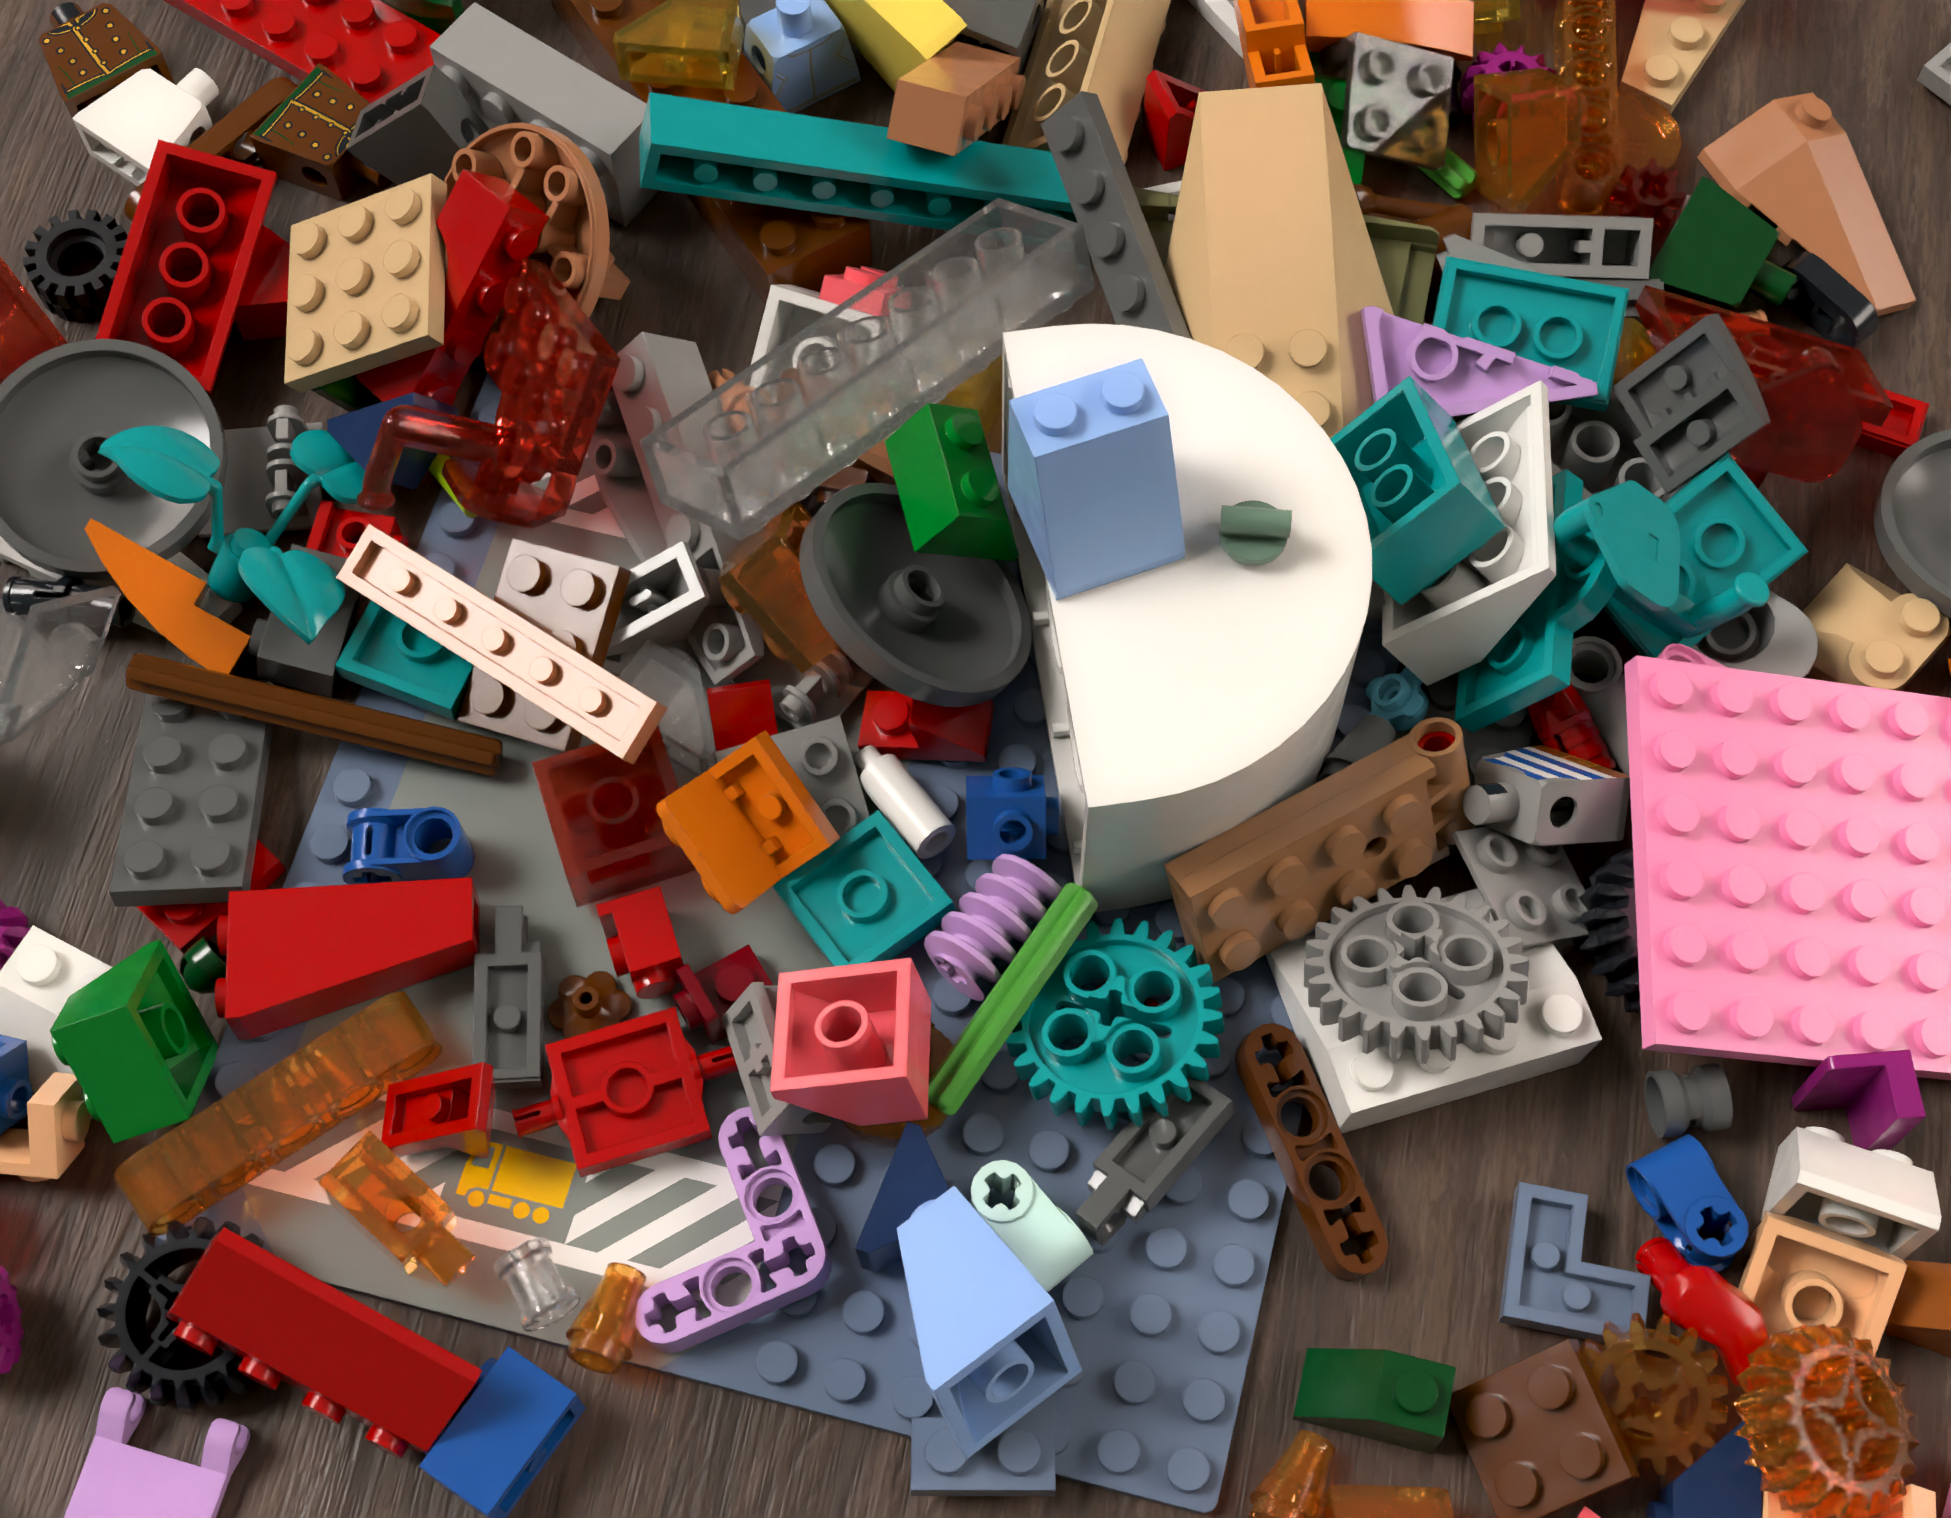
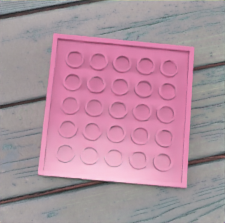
M1638 655L1624 664L1642 1050L1818 1067L1826 1057L1833 1055L1910 1050L1917 1077L1951 1080V698Z

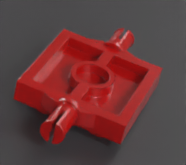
M672 1007L546 1044L545 1049L552 1072L551 1099L523 1108L512 1109V1116L515 1120L514 1123L519 1138L559 1125L560 1130L571 1144L576 1167L582 1178L713 1138L703 1106L704 1082L738 1072L739 1070L731 1046L696 1056L695 1050L683 1036L676 1008Z

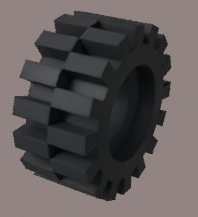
M78 209L67 211L69 220L62 223L58 215H55L48 219L52 226L49 231L39 226L33 232L38 243L29 240L26 243L24 249L29 256L23 257V266L27 271L26 274L39 298L51 313L56 310L59 318L69 321L72 314H74L78 323H89V313L95 312L100 321L128 235L121 224L117 225L113 217L106 214L101 219L96 210L88 209L85 219H82ZM87 256L104 257L95 269L80 276L63 275L68 266L78 259Z

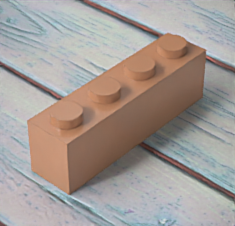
M958 41L897 79L887 139L952 156L958 155L971 143L977 142L980 136L990 131L999 121L1004 120L1011 109H1018L1025 87V76L1018 75L1021 58Z

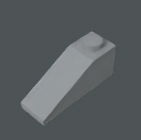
M1472 213L1470 240L1535 267L1538 273L1568 277L1649 279L1654 218Z

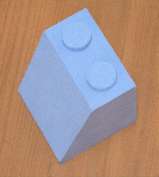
M1142 358L1009 400L1008 490L1056 601L1185 559V544L1169 414Z
M953 1186L937 1199L929 1200L920 1205L910 1218L896 1229L925 1381L958 1448L968 1459L1078 1375L1082 1369L1053 1298L959 1190Z

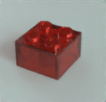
M658 725L634 765L597 743L532 762L576 907L696 871V868L682 848L676 846L666 835L662 820L656 810L657 803L679 789Z

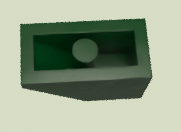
M1307 1348L1292 1419L1431 1454L1444 1438L1456 1367L1386 1349Z

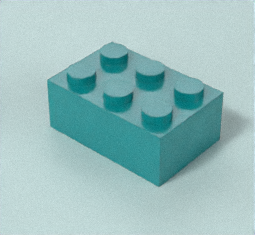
M1410 375L1330 438L1344 459L1357 486L1367 517L1372 547V579L1401 606L1420 591L1432 586L1440 576L1473 551L1482 548L1494 535L1506 527L1454 419Z

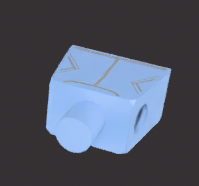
M776 0V8L751 19L746 25L743 54L787 113H795L861 81L846 31L824 0Z

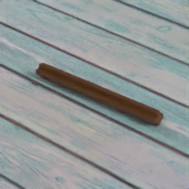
M143 653L134 654L126 670V685L134 691L488 776L497 773L503 757V742L496 738Z

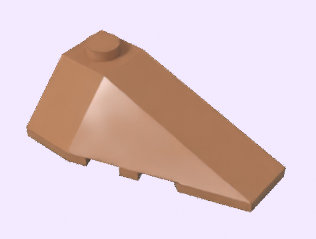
M1813 92L1773 99L1705 147L1697 158L1723 190L1748 209L1754 205L1778 226L1776 230L1780 233L1778 237L1780 242L1787 247L1793 241L1798 246L1805 248L1809 253H1813L1823 259L1873 304L1878 316L1909 309L1916 302L1914 293L1847 133L1832 116L1830 107L1823 100L1817 98Z

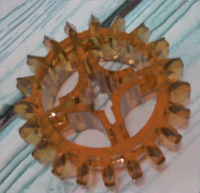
M1810 1323L1773 1334L1772 1338L1764 1340L1763 1346H1759L1754 1352L1747 1355L1750 1367L1736 1376L1739 1385L1746 1394L1741 1395L1739 1399L1731 1404L1744 1416L1745 1425L1734 1435L1748 1440L1751 1454L1744 1464L1757 1468L1760 1467L1763 1472L1760 1490L1774 1494L1779 1493L1781 1511L1800 1513L1802 1518H1876L1882 1512L1889 1511L1890 1503L1895 1502V1499L1907 1494L1903 1480L1917 1472L1915 1464L1907 1453L1921 1444L1918 1439L1909 1433L1908 1422L1917 1413L1904 1408L1900 1395L1907 1384L1895 1383L1889 1377L1891 1359L1873 1357V1346L1870 1339L1853 1338L1848 1327H1827L1825 1324L1815 1325Z

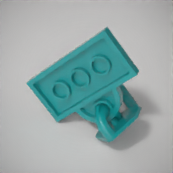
M1565 469L1552 476L1556 576L1481 662L1459 671L1454 721L1473 733L1569 687L1573 633L1593 620L1611 597L1665 634L1688 639L1720 626L1746 613L1753 607H1761L1766 604L1770 596L1766 582L1755 573H1740L1735 578L1732 587L1698 604L1693 603L1679 593L1681 534L1677 520L1670 508L1661 499L1633 480L1626 481L1582 500L1583 480Z

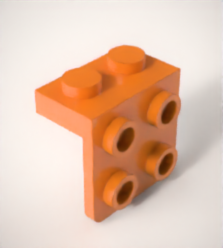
M766 730L695 779L668 795L656 805L657 813L662 820L663 828L668 838L676 846L682 848L700 874L703 887L714 901L720 903L725 911L732 915L747 907L783 877L841 838Z

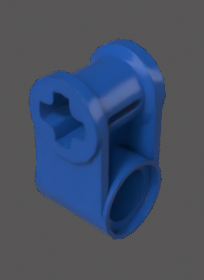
M435 806L392 810L362 808L352 811L347 815L346 827L352 834L350 862L343 867L342 874L343 881L347 884L465 878L473 867L475 860L474 848L454 813L446 808ZM451 839L447 848L435 854L427 853V850L436 841Z
M1687 1134L1626 1165L1627 1181L1636 1200L1654 1220L1664 1238L1669 1239L1693 1266L1710 1267L1719 1274L1731 1265L1736 1253L1742 1249L1748 1237V1222L1744 1212L1738 1207L1718 1176L1707 1151L1698 1140ZM1701 1229L1706 1235L1717 1232L1722 1238L1721 1243L1715 1238H1708L1703 1241L1698 1235L1699 1230ZM1689 1245L1693 1248L1691 1252L1688 1248Z

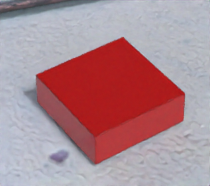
M1871 385L1865 395L1850 443L1898 458L1908 447L1919 441L1930 404Z
M770 679L706 689L716 752L745 744L764 730L770 736L778 734Z

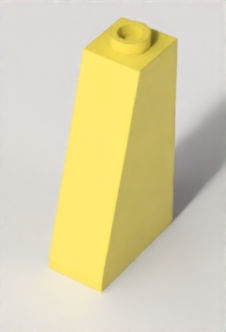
M824 0L842 23L847 37L894 92L898 78L944 50L967 26L963 19L943 0Z

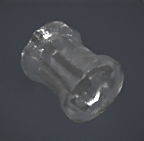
M546 1237L535 1238L522 1243L518 1247L506 1252L493 1265L499 1281H507L523 1312L520 1315L519 1322L527 1332L546 1328L563 1319L579 1305L581 1299L576 1289L573 1287L567 1288L550 1257L553 1254V1250Z

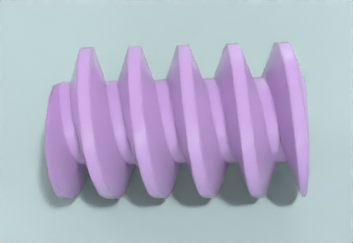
M1002 854L998 856L992 864L993 873H985L976 880V893L968 892L959 899L958 908L960 912L951 911L942 918L941 927L943 931L935 930L925 937L924 946L927 954L940 974L957 991L977 1001L984 1000L985 996L975 982L976 979L980 977L992 984L998 982L1001 974L992 961L998 958L1008 964L1012 962L1017 953L1009 943L1013 938L1024 944L1032 933L1026 922L1030 919L1038 924L1047 912L1043 905L1045 900L1052 904L1062 890L1061 886L1042 869L1015 855Z

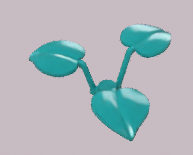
M139 426L111 436L101 444L98 454L113 460L139 486L166 501L177 504H192L204 500L209 493L211 498L212 537L207 548L217 554L207 577L210 588L221 598L237 603L248 602L256 595L276 617L306 642L307 645L316 639L325 624L339 610L345 597L344 583L336 578L338 574L329 565L316 556L300 550L282 553L280 548L273 545L310 492L320 484L334 499L342 503L363 504L381 496L389 483L369 476L328 431H305L293 440L290 456L294 464L310 476L301 484L266 536L250 528H240L234 533L224 536L223 486L219 481L212 478L218 472L220 460L199 439L186 432L166 426Z

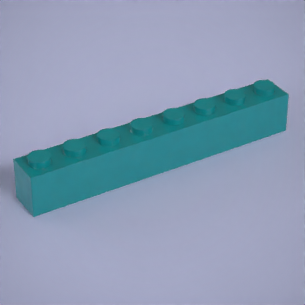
M649 92L639 135L640 188L1087 249L1050 151L977 141L971 143L958 155L952 156L887 139L888 127Z

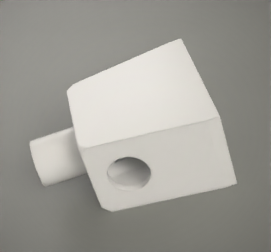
M194 68L177 85L152 69H141L78 112L72 119L88 153L136 186H139L146 180L158 139L187 147L213 126L206 106L220 92L215 82L198 68Z

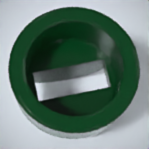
M207 936L201 937L181 958L180 974L187 987L199 994L215 993L217 978H226L227 955H221L218 945Z

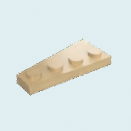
M1645 0L1617 96L1667 120L1746 0Z

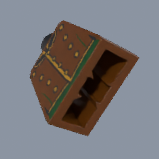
M63 3L57 6L50 15V23L53 29L41 34L38 40L71 118L141 69H152L175 84L159 48L111 4L102 3L83 12L76 3Z
M320 63L250 135L263 169L277 172L278 179L336 200L347 199L364 179L383 189L393 183L347 150L360 111L371 103Z

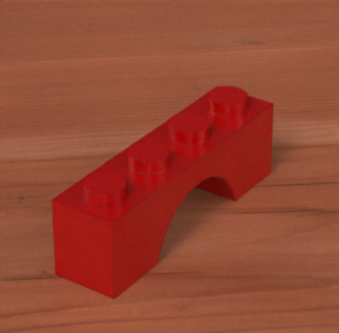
M463 169L436 221L446 245L448 271L445 283L444 345L359 373L355 378L382 402L415 392L452 406L460 384L473 360L481 352L483 341L500 309L508 301L511 289L527 258L535 250L539 236L549 216L503 179Z

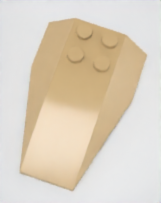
M1322 83L1199 92L1164 269L1192 340L1227 353L1253 367L1278 384L1307 410L1328 437L1331 438L1374 404L1361 309L1363 307L1375 306L1384 309L1383 312L1394 314Z

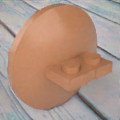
M509 123L488 130L466 148L458 150L453 157L451 169L444 182L447 184L448 199L463 169L500 178L549 216L539 236L535 250L527 258L511 289L508 301L500 309L483 341L481 352L477 356L497 364L525 366L545 361L563 350L582 330L598 298L621 300L631 281L613 263L615 257L609 251L610 231L606 200L599 178L586 155L572 140L556 130L528 123ZM447 250L445 258V283L448 271Z

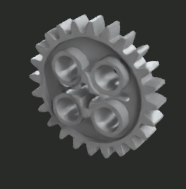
M1405 885L1402 898H1393L1384 888H1378L1377 902L1371 904L1366 899L1356 896L1353 898L1352 913L1339 907H1333L1331 909V924L1317 922L1315 925V939L1307 940L1304 987L1308 988L1309 1007L1320 1008V1023L1322 1026L1339 1023L1338 1039L1342 1042L1361 1035L1363 1037L1362 1052L1365 1054H1369L1382 1044L1389 1046L1390 1061L1396 1062L1405 1049L1414 1050L1420 1064L1427 1063L1429 1052L1433 1049H1439L1449 1061L1456 1060V1045L1462 1043L1472 1051L1479 1053L1482 1051L1483 1034L1501 1040L1504 1037L1505 1022L1515 1024L1518 1022L1520 1005L1526 1004L1529 957L1522 955V938L1509 937L1510 922L1507 919L1489 922L1490 906L1487 904L1471 911L1466 909V895L1463 893L1453 898L1450 902L1441 901L1439 887H1433L1426 898L1417 897L1411 885Z

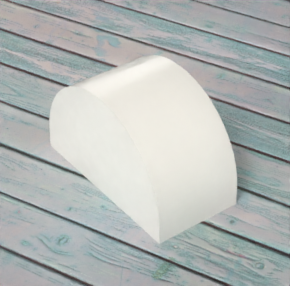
M1075 324L1003 332L1002 474L1012 531L1019 553L1017 560L1023 594L1030 614L1032 645L1074 883L1084 887L1094 895L1093 897L1098 902V908L1095 912L1165 901L1173 898L1164 864L1316 784L1324 758L1330 753L1368 613L1372 585V547L1367 517L1357 486L1344 459L1321 426L1302 405L1278 384L1253 367L1227 353L1186 337L1127 325ZM1142 358L1169 414L1185 544V559L1056 601L1008 490L1009 400ZM1256 500L1268 503L1277 509L1292 510L1290 537L1281 555L1263 565L1242 564L1227 555L1219 541L1222 505L1234 506L1240 502Z

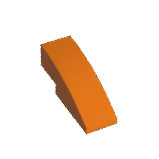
M1233 0L1249 88L1314 84L1315 74L1305 45L1304 20L1298 1Z
M1304 0L1303 20L1305 45L1308 52H1358V60L1472 61L1474 1Z
M90 518L84 529L105 568L136 609L160 634L189 658L206 669L233 675L249 648L251 636L199 608L200 603L211 586Z

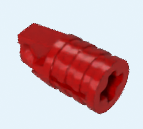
M1571 682L1569 687L1527 707L1536 735L1543 745L1609 769L1617 766L1614 758H1611L1608 752L1609 748L1606 742L1600 736L1601 732L1597 724L1595 725L1591 718L1592 714Z

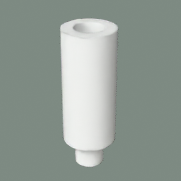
M873 745L861 749L855 756L854 762L862 771L859 778L862 789L919 858L927 859L943 851L956 834V828L894 754L881 755Z

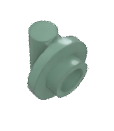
M1256 500L1240 502L1234 506L1222 505L1219 541L1223 550L1235 561L1246 565H1263L1275 560L1284 551L1287 540L1290 537L1292 510L1277 509L1268 503Z

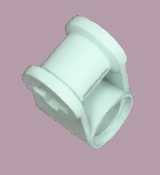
M1007 1160L992 1161L981 1167L974 1176L971 1185L970 1204L1047 1293L1093 1255L1092 1247L1077 1225L1065 1212L1052 1203L1028 1175L1027 1171L1017 1163ZM993 1188L1000 1195L1007 1193L1009 1190L1013 1191L1012 1209L1009 1210L1002 1203L990 1208L988 1206L990 1189Z

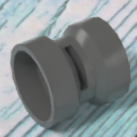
M1719 1064L1695 1065L1690 1073L1682 1074L1681 1077L1671 1069L1649 1071L1646 1074L1644 1082L1645 1106L1649 1123L1657 1138L1664 1139L1682 1136L1688 1126L1693 1128L1699 1127L1707 1133L1724 1131L1731 1127L1733 1119L1731 1091L1728 1079Z

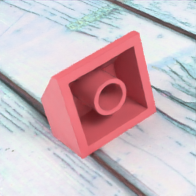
M912 958L779 973L770 1092L774 1099L858 1126L928 1119L931 999Z

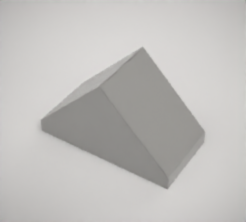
M681 541L630 569L632 572L606 656L674 643L687 638L710 600L688 543Z

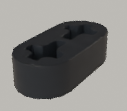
M1802 252L1781 266L1797 275L1783 302L1830 344L1841 350H1852L1877 330L1879 321L1873 304L1823 259L1813 253Z

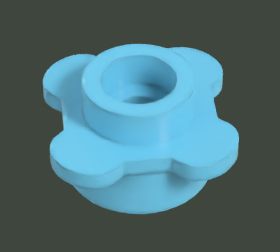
M1407 667L1400 674L1392 673L1373 679L1365 691L1366 696L1371 700V712L1369 715H1377L1384 718L1394 727L1395 731L1411 729L1424 718L1428 711L1429 699L1420 687L1423 682Z

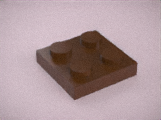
M1567 1339L1457 1390L1451 1395L1449 1408L1497 1518H1545L1640 1476L1578 1339Z

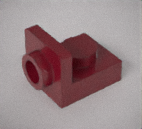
M748 944L696 973H693L688 963L676 969L681 991L672 997L689 1029L692 1031L702 1026L710 1042L714 1045L728 1037L722 1016L752 982H764L765 986L773 984Z

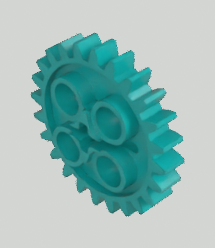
M1115 918L1110 934L1101 935L1094 921H1089L1086 928L1087 939L1081 941L1076 939L1013 1029L1012 1034L1007 1038L1006 1045L1010 1056L1018 1057L1013 1064L1019 1079H1031L1028 1085L1033 1098L1038 1101L1051 1094L1049 1101L1054 1115L1059 1117L1073 1104L1075 1105V1113L1080 1126L1085 1127L1094 1112L1097 1111L1102 1112L1107 1130H1113L1119 1112H1128L1131 1121L1136 1127L1142 1126L1143 1120L1142 1108L1151 1105L1164 1118L1169 1115L1165 1097L1172 1093L1179 1099L1189 1102L1192 1097L1186 1079L1190 1077L1207 1082L1210 1078L1207 1063L1203 1058H1220L1219 1039L1214 1035L1225 1032L1223 1013L1216 1011L1223 1006L1219 987L1211 986L1213 977L1209 964L1196 966L1198 961L1195 947L1192 944L1176 951L1177 946L1173 931L1167 930L1156 941H1153L1148 921L1143 920L1134 934L1130 935L1125 933L1121 918ZM1093 979L1107 981L1097 990L1083 991L1080 989L1084 983ZM1157 994L1171 997L1165 1004L1157 1007L1143 1005L1146 999ZM1062 1006L1072 1007L1058 1010ZM1171 1034V1036L1168 1038L1157 1037ZM1082 1037L1086 1039L1084 1044L1070 1051L1058 1048L1060 1043L1068 1038ZM1135 1053H1145L1151 1056L1147 1062L1140 1066L1127 1067L1121 1064L1125 1058Z

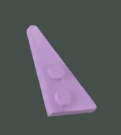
M1375 306L1363 307L1361 309L1373 403L1377 402L1409 375L1452 418L1473 415L1540 380L1548 387L1549 403L1589 398L1598 395L1597 382L1583 378L1576 372L1555 365L1550 367L1516 356L1515 352L1469 337L1461 338L1427 323L1422 325L1385 313L1383 312L1384 309Z

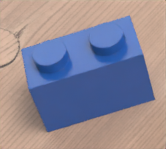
M509 1346L498 1360L491 1357L480 1367L482 1372L469 1392L471 1397L454 1419L450 1418L429 1450L423 1452L427 1456L419 1465L432 1480L485 1518L508 1517L586 1409L576 1393Z

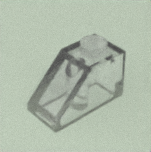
M647 639L618 677L668 708L645 746L698 777L718 763L700 668L695 660L684 651L676 647H669L666 650Z

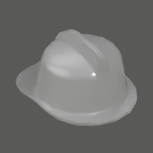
M1769 590L1770 596L1766 604L1761 607H1753L1746 613L1717 626L1691 648L1728 668L1804 678L1809 674L1817 658L1818 636L1811 620L1801 610Z

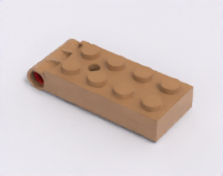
M1434 717L1425 719L1416 724L1410 733L1164 864L1186 946L1192 944L1195 947L1197 963L1199 965L1209 964L1213 983L1235 971L1249 967L1255 960L1286 943L1306 936L1315 928L1317 922H1327L1331 919V909L1333 907L1345 910L1352 909L1354 897L1360 896L1368 901L1377 894L1378 888L1386 890L1406 878L1418 875L1426 867L1450 855L1448 845L1456 844L1452 837L1455 831L1475 829L1476 825L1467 819L1463 810V796L1467 788L1470 787L1463 733L1460 726L1448 718Z

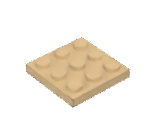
M430 173L291 225L285 385L299 393H303L444 345L446 245L436 221L447 201V184Z

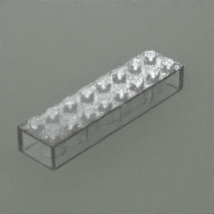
M995 199L639 440L660 503L739 541L759 532L767 522L795 502L808 497L816 487L840 470L854 464L858 457L886 437L891 436L927 403H939L949 392L974 374L984 371L991 362L1003 354V332L1040 328L1058 314L1069 310L1076 301L1095 289L1083 225L1004 199Z

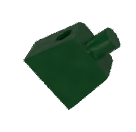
M1704 176L1700 179L1649 269V279H1661V282H1664V295L1726 315L1735 313L1747 291L1780 307L1797 275L1766 260L1780 233Z

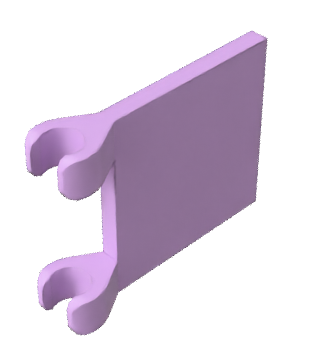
M112 1387L106 1391L102 1400L95 1437L64 1518H216L231 1475L247 1448L251 1436L250 1429L227 1419L219 1418L214 1420L206 1436L201 1467L126 1444L142 1419L146 1408V1399L142 1395L129 1390Z

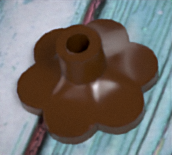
M596 971L586 978L579 975H570L559 984V998L549 1006L547 1016L552 1027L563 1031V1037L566 1039L621 1023L630 1016L632 1002L626 992L617 989L614 977L608 972ZM591 1000L590 1003L583 1004L585 1001Z

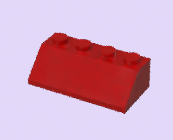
M158 139L95 339H117L135 342L162 352L187 369L201 384L208 396L211 395L276 184L277 172Z
M225 1227L211 1240L165 1316L179 1324L173 1333L179 1340L208 1355H212L217 1345L243 1359L237 1370L245 1376L273 1390H276L281 1380L307 1393L301 1403L303 1407L338 1425L344 1415L355 1419L369 1427L364 1437L367 1442L401 1459L407 1449L415 1453L427 1452L475 1385L482 1372V1369Z

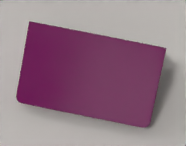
M1910 1050L1828 1056L1791 1097L1793 1109L1796 1112L1845 1108L1853 1145L1869 1151L1876 1149L1892 1150L1926 1117Z

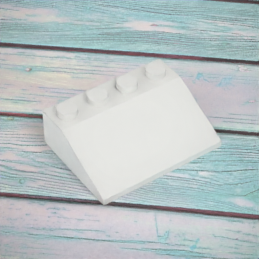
M1542 380L1456 423L1506 527L1494 535L1486 545L1473 551L1440 576L1432 586L1420 591L1402 606L1383 589L1386 604L1382 608V645L1427 686L1481 662L1556 576L1548 387Z
M1478 888L1462 892L1466 895V909L1471 911L1486 904ZM1461 893L1441 898V901L1450 902ZM1490 913V921H1489V922H1493L1494 919H1493V917H1492V915H1491V913ZM1315 934L1292 940L1266 954L1295 1035L1304 1049L1341 1134L1578 1064L1602 1040L1576 976L1553 943L1522 948V955L1529 957L1526 1004L1520 1005L1519 1020L1516 1024L1505 1022L1504 1037L1501 1040L1483 1034L1482 1051L1479 1053L1472 1051L1462 1043L1456 1045V1060L1449 1061L1439 1049H1433L1429 1052L1426 1064H1420L1414 1050L1408 1049L1404 1050L1396 1062L1390 1061L1389 1046L1382 1044L1369 1054H1365L1362 1052L1363 1037L1361 1035L1342 1042L1338 1039L1339 1023L1322 1026L1320 1023V1008L1309 1007L1308 988L1304 987L1307 940L1315 939Z

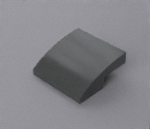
M1718 313L1705 316L1612 387L1642 435L1633 441L1666 494L1678 489L1771 423L1753 374Z

